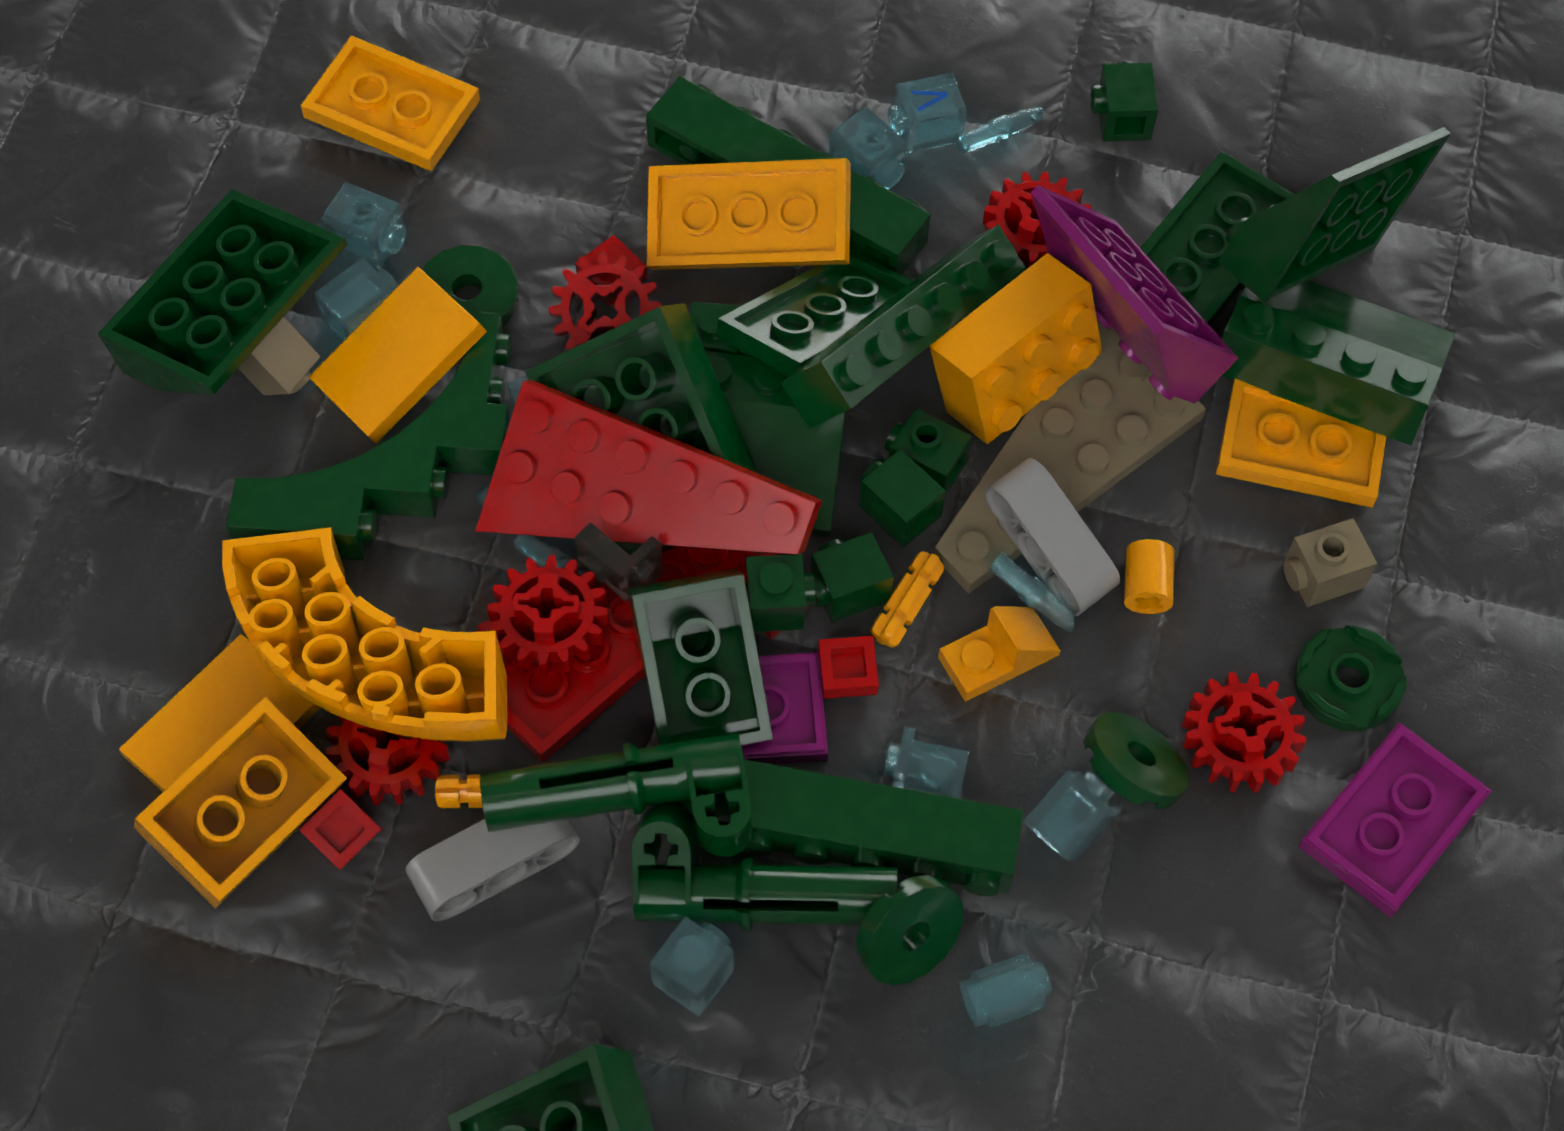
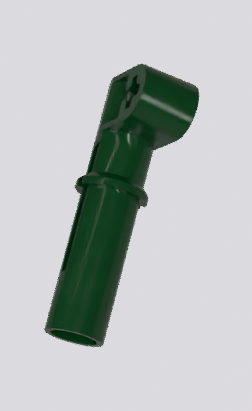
M739 732L640 749L631 743L623 744L624 751L480 774V791L488 832L633 809L634 816L642 815L647 806L690 799L696 835L700 845L707 852L716 856L730 857L738 854L749 845L753 836L752 804ZM726 793L728 817L731 824L719 825L714 795Z
M676 802L652 805L646 808L640 817L632 844L634 919L640 922L737 923L744 931H751L753 924L861 925L863 918L879 897L885 893L892 897L898 892V867L754 865L753 858H744L738 865L697 864L696 830L694 818L688 809ZM657 833L667 834V841L672 844L667 864L656 863L662 845L661 835Z

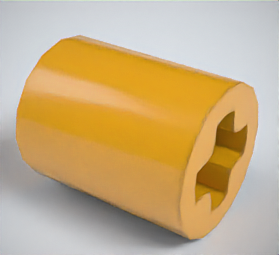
M1144 539L1132 542L1127 546L1124 584V605L1126 608L1141 614H1159L1172 608L1175 555L1172 545L1160 540Z

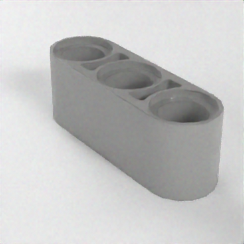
M1026 458L986 488L984 493L989 508L1052 597L1067 613L1072 616H1079L1118 586L1120 575L1116 566L1051 474L1037 460Z
M483 819L418 854L408 863L405 872L430 918L433 921H443L472 908L563 859L575 850L579 845L580 838L569 819L488 832L486 821Z

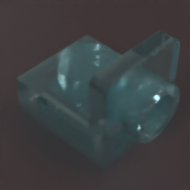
M905 726L901 744L894 742L889 744L883 775L894 777L892 785L894 787L960 798L969 751L914 740L916 728Z

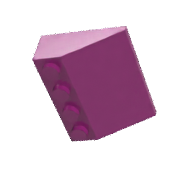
M1037 185L1031 192L1048 252L1091 284L1097 322L1109 330L1113 328L1122 338L1118 342L1119 348L1132 361L1137 364L1143 363L1152 373L1148 380L1162 396L1169 400L1178 397L1195 404L1231 367L1238 357L1115 220Z

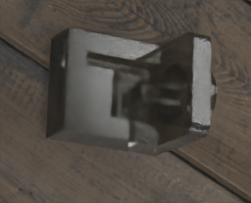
M591 522L575 536L578 553L577 563L581 572L584 574L592 571L595 574L598 586L604 583L624 601L629 599L628 588L654 584L662 572V543L654 536H651L632 555L627 554Z

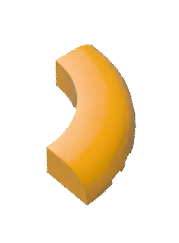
M331 527L222 540V568L226 590L241 628L262 659L280 679L301 696L342 718L363 726L401 736L436 741L464 742L502 740L506 738L507 674L496 631L450 632L423 627L421 632L418 633L398 626L394 617L375 608L361 596L356 597L346 584L345 570Z

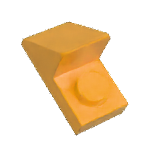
M995 606L990 609L987 626L940 648L938 659L966 702L1059 656L1061 650L1033 607Z

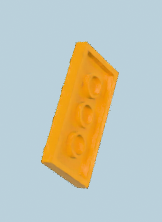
M847 158L649 166L647 267L651 270L849 264L851 162Z

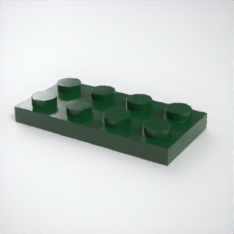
M1221 151L1140 248L1210 326L1244 285L1218 262L1229 244L1226 241L1228 232L1242 218H1251L1294 194Z
M850 249L849 264L818 265L719 317L716 337L788 377L912 280Z

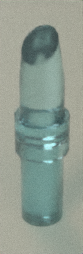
M1033 107L1007 116L1000 115L990 119L982 126L957 135L955 137L956 146L961 154H965L992 142L996 144L1009 139L1013 134L1038 123L1043 117V110L1040 107Z
M518 535L514 543L515 549L528 558L532 557L538 564V567L546 566L549 555H555L557 566L560 568H564L571 560L568 555L556 547L548 546L533 535ZM578 566L579 576L586 573L582 568Z
M1001 552L988 569L1019 594L1018 598L1031 609L1035 607L1050 621L1062 629L1072 632L1074 629L1073 612L1048 591L1049 587L1034 576L1032 578Z

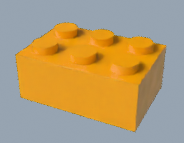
M1047 253L929 345L946 412L988 445L1003 432L1011 430L1020 418L1041 401L1051 398L1058 388L1076 373L1091 366L1097 356L1102 353L1091 284Z
M264 697L135 818L134 829L216 909L296 832L313 813L341 788L347 777Z

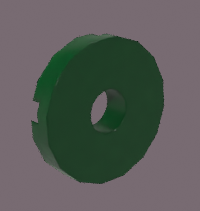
M460 245L440 252L429 260L422 269L476 320L478 319L479 312L500 313L503 327L514 314V307L519 296L518 280L512 265L498 252L483 246ZM464 286H475L481 290L478 296L470 300H461L455 296L456 291Z
M1346 625L1345 628L1331 630L1332 627L1320 630L1305 643L1294 667V687L1303 707L1319 722L1340 731L1362 732L1382 725L1396 712L1407 687L1406 675L1404 676V670L1401 666L1402 659L1397 649L1381 634L1362 626ZM1342 667L1356 669L1362 675L1364 685L1358 688L1345 686L1339 681L1336 670Z
M1108 712L1099 716L1087 730L1083 740L1085 750L1091 748L1094 754L1090 760L1094 771L1110 789L1126 800L1141 806L1148 800L1156 803L1154 809H1166L1174 805L1186 792L1190 781L1186 764L1176 748L1160 732L1144 721L1125 713Z
M930 875L908 878L899 883L903 889L896 892L892 897L887 893L879 897L863 918L856 939L857 953L862 957V965L877 981L891 986L910 983L929 973L946 957L956 942L963 923V903L955 891L943 880ZM913 924H915L912 930L906 935H904L907 929H909Z

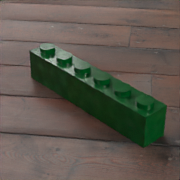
M682 76L677 78L646 114L648 146L682 165L835 158L826 152H818L798 141L787 130L776 129L758 119L747 108L736 107L716 96L705 85H696ZM851 170L850 249L903 275L928 243L931 213L924 210L916 201L902 198L882 187L874 178L868 175H860Z
M998 224L955 247L784 379L781 385L809 428L842 414L862 401L1025 269V266L1017 255L1014 246L1009 242Z
M744 760L752 804L753 836L749 845L743 851L756 855H767L771 853V850L794 854L795 859L810 865H824L827 861L849 864L850 867H898V874L907 875V878L930 875L947 883L963 885L966 891L979 896H995L998 892L1009 894L1015 871L1024 810ZM726 793L714 795L719 825L731 824L728 817ZM690 799L676 801V803L688 809L693 816ZM696 835V844H700Z

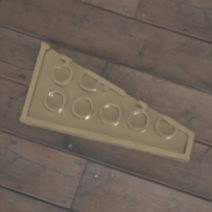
M1098 322L1102 353L1097 356L1091 366L1080 370L1061 385L1051 398L1041 401L1026 413L935 546L934 554L940 558L944 569L968 594L1022 555L989 508L984 491L1023 460L1033 458L1041 463L1051 474L1076 511L1079 512L1203 419L1206 408L1199 401L1194 404L1178 397L1169 400L1150 384L1148 378L1152 373L1143 363L1137 364L1124 354L1118 346V342L1122 338L1113 328L1109 330Z

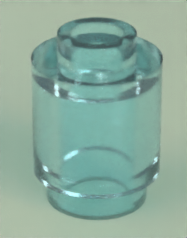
M1023 953L972 971L970 979L960 982V991L965 1008L974 1026L979 1027L988 1023L991 1028L1044 1010L1046 1008L1045 996L1052 994V986L1042 962L1039 960L1032 963L1029 956Z

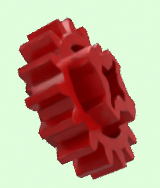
M1023 172L1020 184L1016 185L1007 178L1003 181L1002 192L993 190L990 193L989 206H985L983 217L985 231L999 224L1009 242L1014 246L1022 263L1026 264V269L1045 254H1049L1031 192L1037 185H1040L1081 204L1083 191L1076 189L1068 192L1066 190L1068 179L1064 177L1054 184L1049 182L1048 172H1042L1039 181H1032L1031 176L1027 172ZM1081 204L1092 210L1091 204Z
M600 252L598 264L591 266L589 261L582 256L579 258L580 272L575 274L566 268L562 271L568 283L565 288L553 286L551 290L552 294L561 300V304L548 308L550 316L562 318L563 321L553 328L556 337L570 335V339L565 346L568 351L597 337L599 333H606L631 321L632 318L627 315L626 304L632 299V295L635 292L640 301L639 316L660 307L661 303L648 300V297L657 291V286L655 282L642 285L640 281L645 274V268L642 265L630 272L627 270V256L621 255L617 259L616 264L613 265L609 264L606 253ZM600 276L617 278L612 285H594L590 281ZM574 295L583 303L584 315L578 320L576 326H574L571 318V304ZM617 298L614 303L616 317L611 320L608 316L604 315L599 320H594L597 315L594 305L596 301L601 300L606 304L612 299L615 300Z
M549 555L545 567H538L532 557L526 559L527 572L523 574L509 568L506 572L510 585L507 587L495 584L492 590L498 603L487 604L489 621L493 622L489 625V630L496 631L502 657L508 659L517 654L518 666L522 671L529 668L532 662H538L542 675H548L551 663L558 662L565 673L571 671L570 658L575 655L581 660L588 662L591 659L588 643L602 645L604 643V635L600 627L609 625L610 621L608 609L604 608L607 604L604 588H595L597 586L595 574L592 571H588L579 576L578 563L574 559H571L564 568H560L557 566L555 555ZM562 588L571 591L575 595H568ZM547 612H551L549 618H546ZM520 634H529L534 642L525 639Z
M1229 672L1224 687L1212 678L1207 681L1204 694L1194 693L1188 706L1192 711H1186L1181 727L1189 730L1185 734L1182 746L1184 749H1197L1191 762L1193 768H1199L1204 765L1211 768L1208 782L1213 784L1221 776L1228 778L1229 791L1235 792L1241 781H1247L1251 791L1258 793L1264 778L1272 785L1277 786L1285 774L1284 770L1288 772L1294 770L1300 759L1296 753H1301L1306 744L1307 738L1298 733L1301 731L1306 720L1303 715H1290L1296 702L1294 696L1285 697L1281 700L1276 696L1280 683L1273 681L1265 689L1259 686L1258 673L1252 672L1247 683H1240L1235 672ZM1223 706L1224 712L1222 716H1215L1213 722L1208 723V717L1211 713ZM1279 741L1278 750L1270 757L1264 759L1263 754L1266 748L1272 747L1274 742Z
M338 715L337 717L342 727H328L326 732L330 743L334 744L326 749L328 760L337 765L336 767L347 777L344 783L349 782L348 787L352 796L357 799L366 790H369L373 805L377 806L381 804L385 794H392L397 805L403 804L404 791L410 788L421 797L425 794L422 780L427 777L436 781L437 777L441 775L439 767L435 762H446L450 759L448 746L443 744L446 741L401 736L363 726ZM352 753H357L359 759L368 760L369 771L364 770L354 761Z

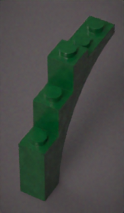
M479 312L477 321L487 332L468 350L453 379L431 406L396 436L361 456L322 470L280 478H235L226 522L230 538L239 539L331 527L341 559L364 561L367 541H374L376 538L378 514L435 518L438 498L446 499L448 494L449 472L493 476L510 423L508 405L504 404L505 380L500 379L499 376L501 365L509 366L512 337L511 334L503 333L500 313Z

